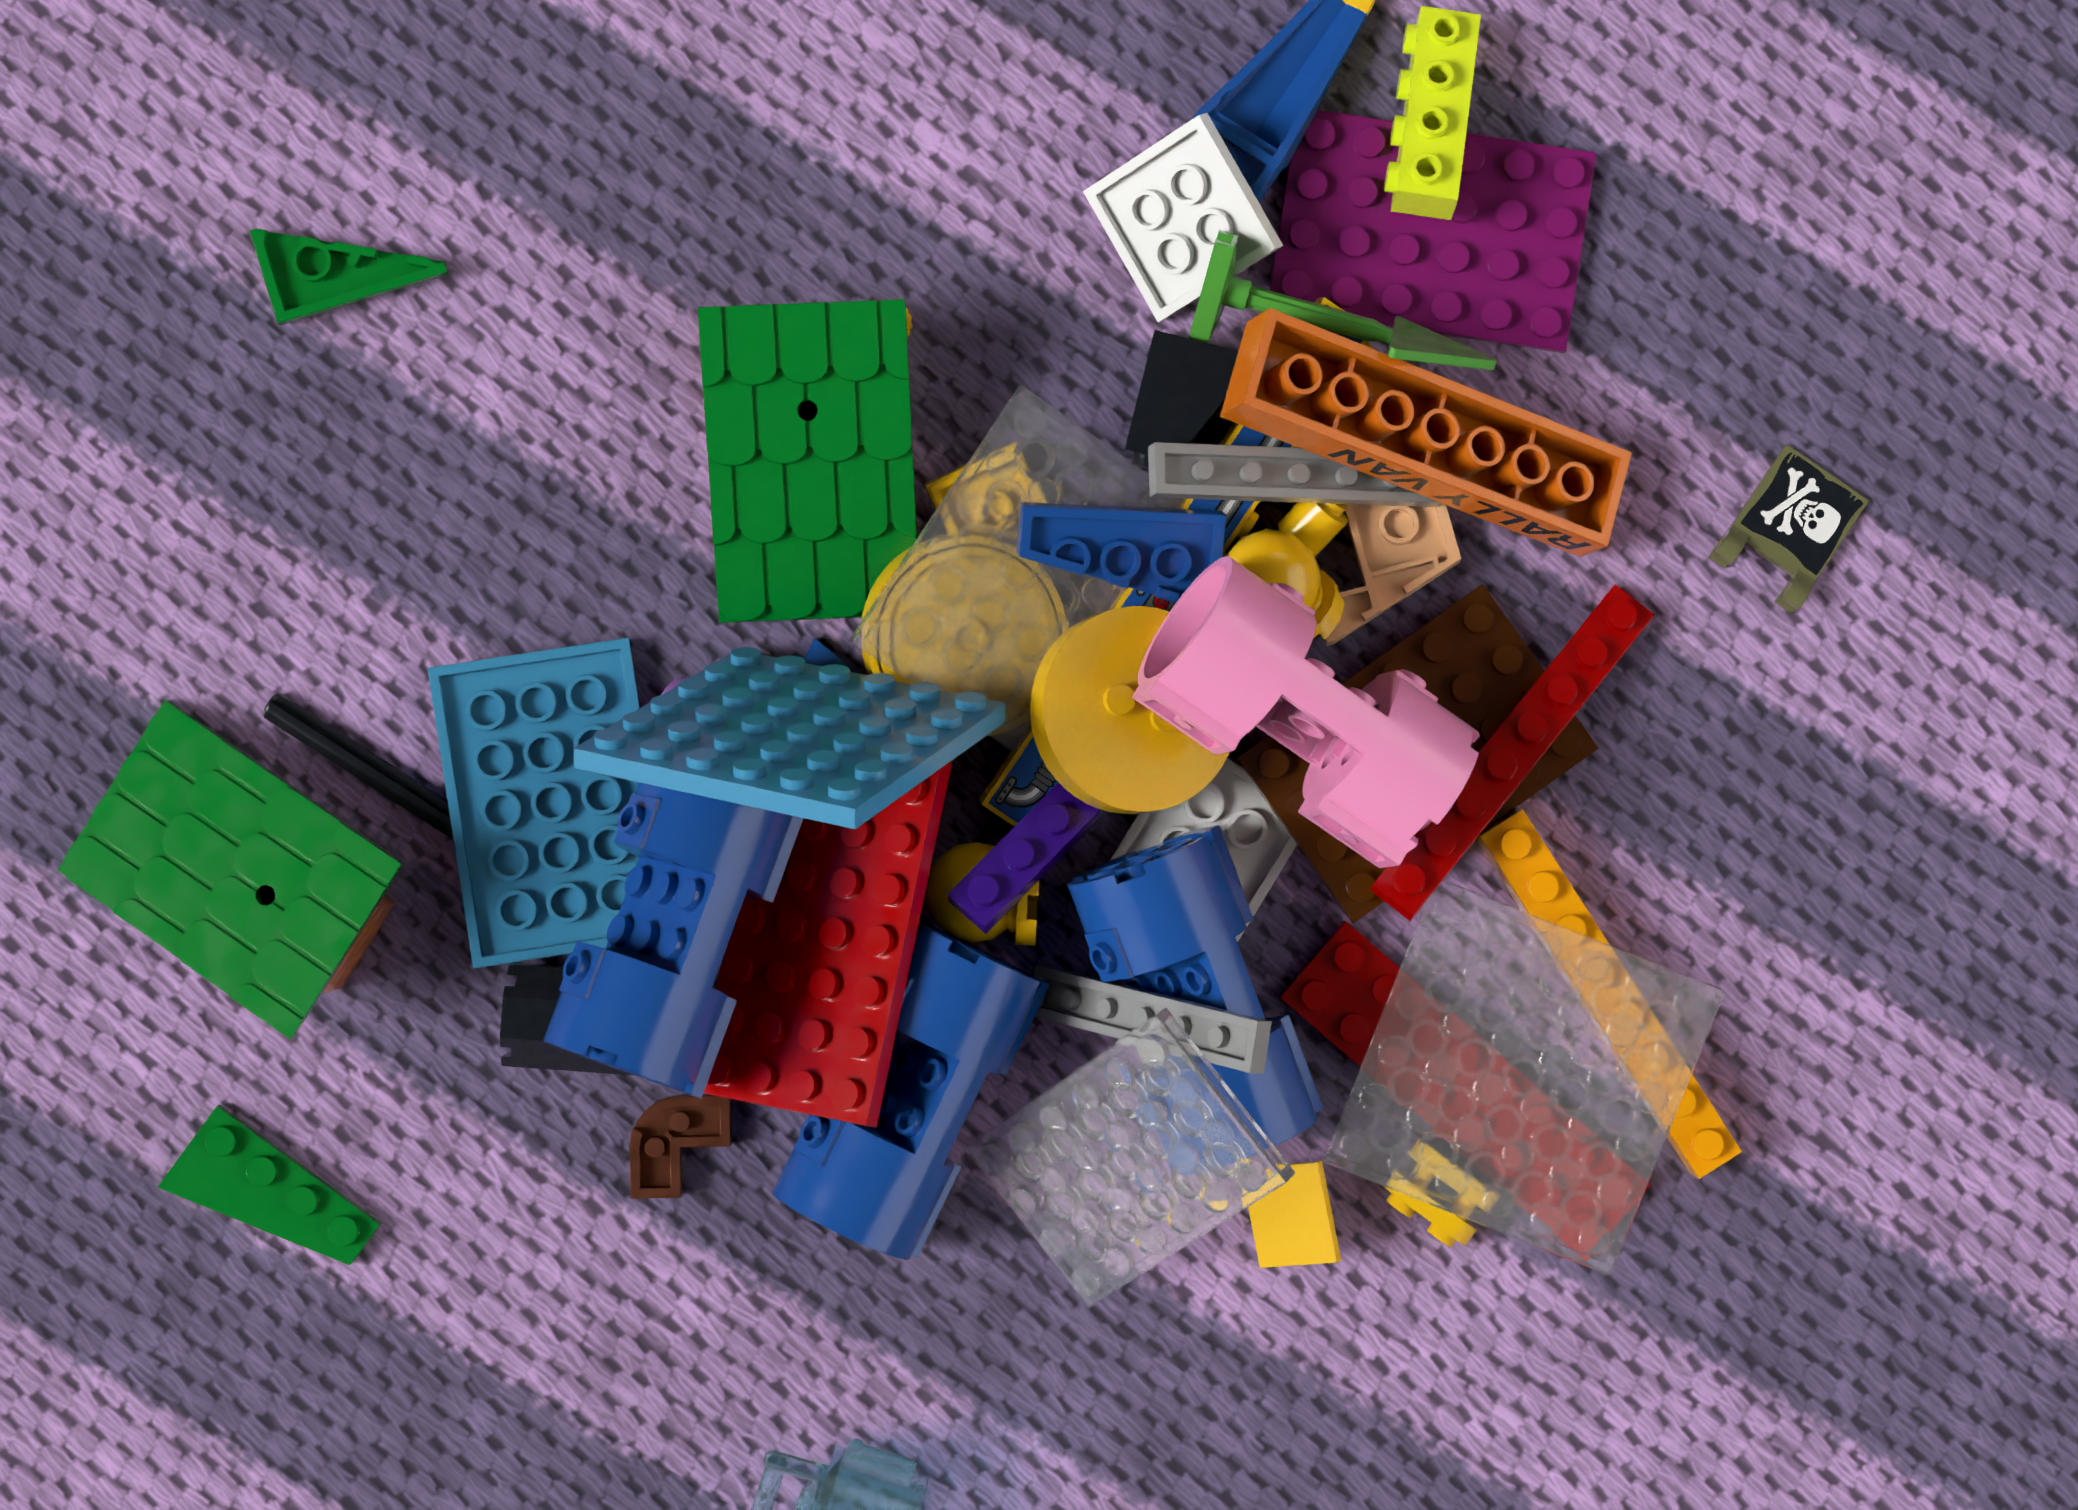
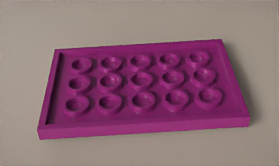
M1317 110L1288 166L1278 237L1283 246L1275 251L1270 291L1313 303L1317 298L1325 297L1345 312L1374 319L1385 326L1392 327L1395 317L1398 316L1441 335L1558 353L1566 352L1597 153L1466 133L1459 197L1451 220L1391 212L1393 193L1384 192V185L1389 161L1397 162L1399 146L1390 145L1393 121Z

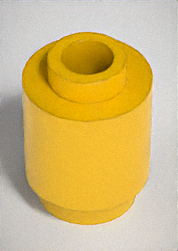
M1297 502L1278 523V531L1293 534L1316 557L1348 523V518L1344 513L1347 506L1346 504Z

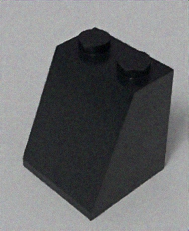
M1154 330L1123 453L1124 458L1132 459L1130 468L1149 473L1148 446L1154 442L1192 444L1224 403L1238 354L1237 350Z

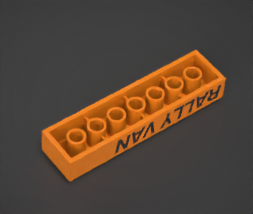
M1272 308L1265 310L1246 322L1220 417L1578 557L1608 547L1632 455L1630 451L1400 359L1390 358L1385 353Z

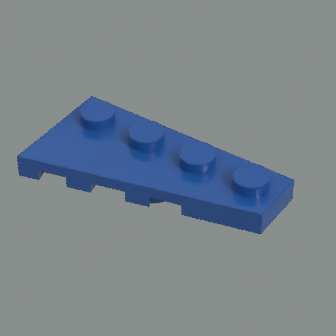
M1020 502L1017 554L1025 559L1079 575L1085 574L1106 580L1113 585L1127 589L1128 587L1153 594L1157 598L1176 603L1191 583L1208 566L1223 557L1226 514L1223 511Z

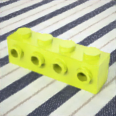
M1421 6L1416 24H1406L1402 53L1411 55L1409 70H1400L1396 99L1405 100L1403 116H1394L1390 145L1399 146L1397 162L1389 161L1384 185V192L1393 193L1391 212L1451 220L1459 197L1481 20L1480 14Z

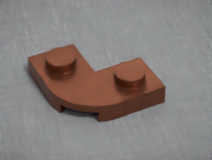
M676 1095L661 1099L645 1110L638 1119L630 1137V1199L681 1198L683 1196L682 1147L731 1146V1099L713 1095H703L702 1099L692 1095Z

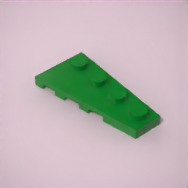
M221 1105L216 1106L157 1187L347 1265H351L382 1224L378 1219Z

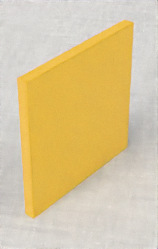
M1322 1161L1241 1169L1260 1268L1337 1263L1342 1261Z

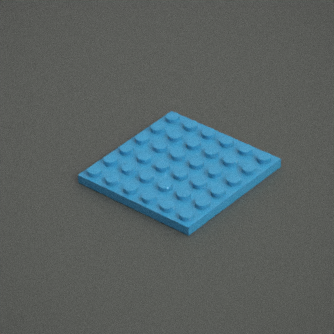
M739 647L733 649L729 655L716 663L706 665L704 670L691 678L680 681L678 686L663 695L652 698L651 702L635 712L625 714L623 719L610 727L597 731L592 738L573 748L574 768L856 829L1004 724L1006 703L988 700L986 695L980 692L968 691L957 694L942 691L940 686L934 683L907 684L895 681V678L889 674L862 675L850 672V669L844 665L817 666L805 663V659L798 656H782L777 658L762 655L761 651L757 648Z

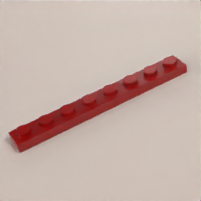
M1614 584L1481 749L1468 781L1438 825L1431 821L1427 827L1418 831L1414 835L1418 838V845L1405 855L1399 866L1386 867L1373 883L1370 891L1411 921L1650 623L1655 614Z

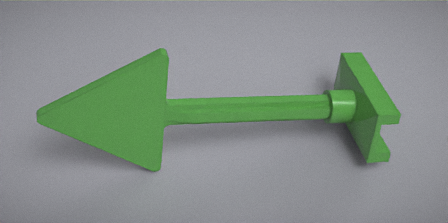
M1222 230L1218 231L1189 339L1209 343L1220 320L1224 306L1242 311L1246 307L1261 312L1272 308L1322 329L1365 341L1386 342L1389 344L1388 357L1393 359L1486 370L1495 369L1497 359L1402 317L1396 316L1392 328H1389L1371 318L1252 286V281L1233 276L1239 235Z

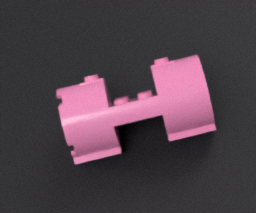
M1230 556L1219 558L1191 583L1160 625L1143 657L1138 672L1139 686L1132 698L1214 755L1234 751L1241 738L1255 726L1310 764L1305 775L1302 790L1305 800L1298 813L1378 868L1399 866L1405 855L1418 845V838L1414 835L1427 827L1431 821L1438 825L1463 790L1479 754L1471 748V743H1474L1480 737L1479 732L1438 704L1437 700L1439 698L1425 689L1426 682L1408 670L1401 669L1379 674L1362 690L1354 687L1349 689L1333 679L1335 673L1329 666L1313 658L1304 659L1315 634L1316 619L1314 616L1315 611L1303 603V595L1293 587L1283 583L1268 584Z

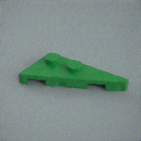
M257 228L250 230L277 323L281 326L450 275L446 262L432 260L428 257L379 251L375 248L340 242L320 241L316 238L273 233Z

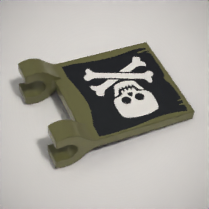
M1785 444L1731 526L1708 557L1723 568H1726L1728 564H1733L1745 545L1791 576V579L1774 602L1791 614L1795 609L1799 610L1811 593L1816 580L1869 500L1794 448Z

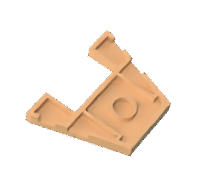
M1346 504L1347 509L1344 513L1348 518L1347 525L1364 586L1339 593L1344 600L1345 606L1341 620L1330 636L1325 639L1326 646L1335 644L1460 563L1461 555L1445 504L1437 507Z

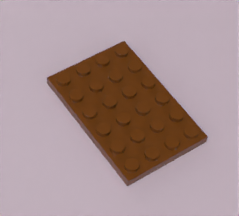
M1481 584L1341 684L1347 689L1354 687L1362 690L1379 674L1401 669L1408 670L1426 682L1425 689L1439 698L1437 700L1438 704L1479 732L1480 737L1474 743H1471V748L1479 753L1543 674L1544 670L1488 590ZM1576 715L1485 829L1599 749ZM1269 735L1236 758L1351 923H1355L1384 902L1370 891V888L1386 867L1378 868L1298 813L1305 800L1302 790L1305 775L1310 765L1307 761Z

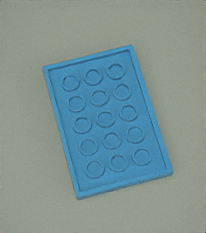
M629 638L427 668L473 969L570 954L574 951L577 941L606 948L608 943V927L613 918L618 915L626 894V878L629 872L636 867L639 859L638 856L621 849L614 842L618 832L619 815L624 806L628 804L631 794H635L639 782L575 769L573 748L592 738L597 731L606 729L620 721L625 714L640 709Z

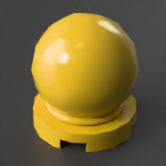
M1264 529L1241 537L1225 555L1233 558L1268 584L1283 583L1300 592L1304 597L1303 603L1315 611L1316 629L1313 639L1320 634L1325 640L1341 620L1345 603L1339 594L1337 584L1325 571L1319 570L1313 552L1293 534Z
M980 842L954 845L936 859L929 872L925 891L926 905L933 920L949 936L969 942L992 940L1008 929L1010 933H1014L1016 930L1015 945L1035 946L1038 897H1028V895L1038 896L1039 881L985 934L948 901L947 894L995 846Z

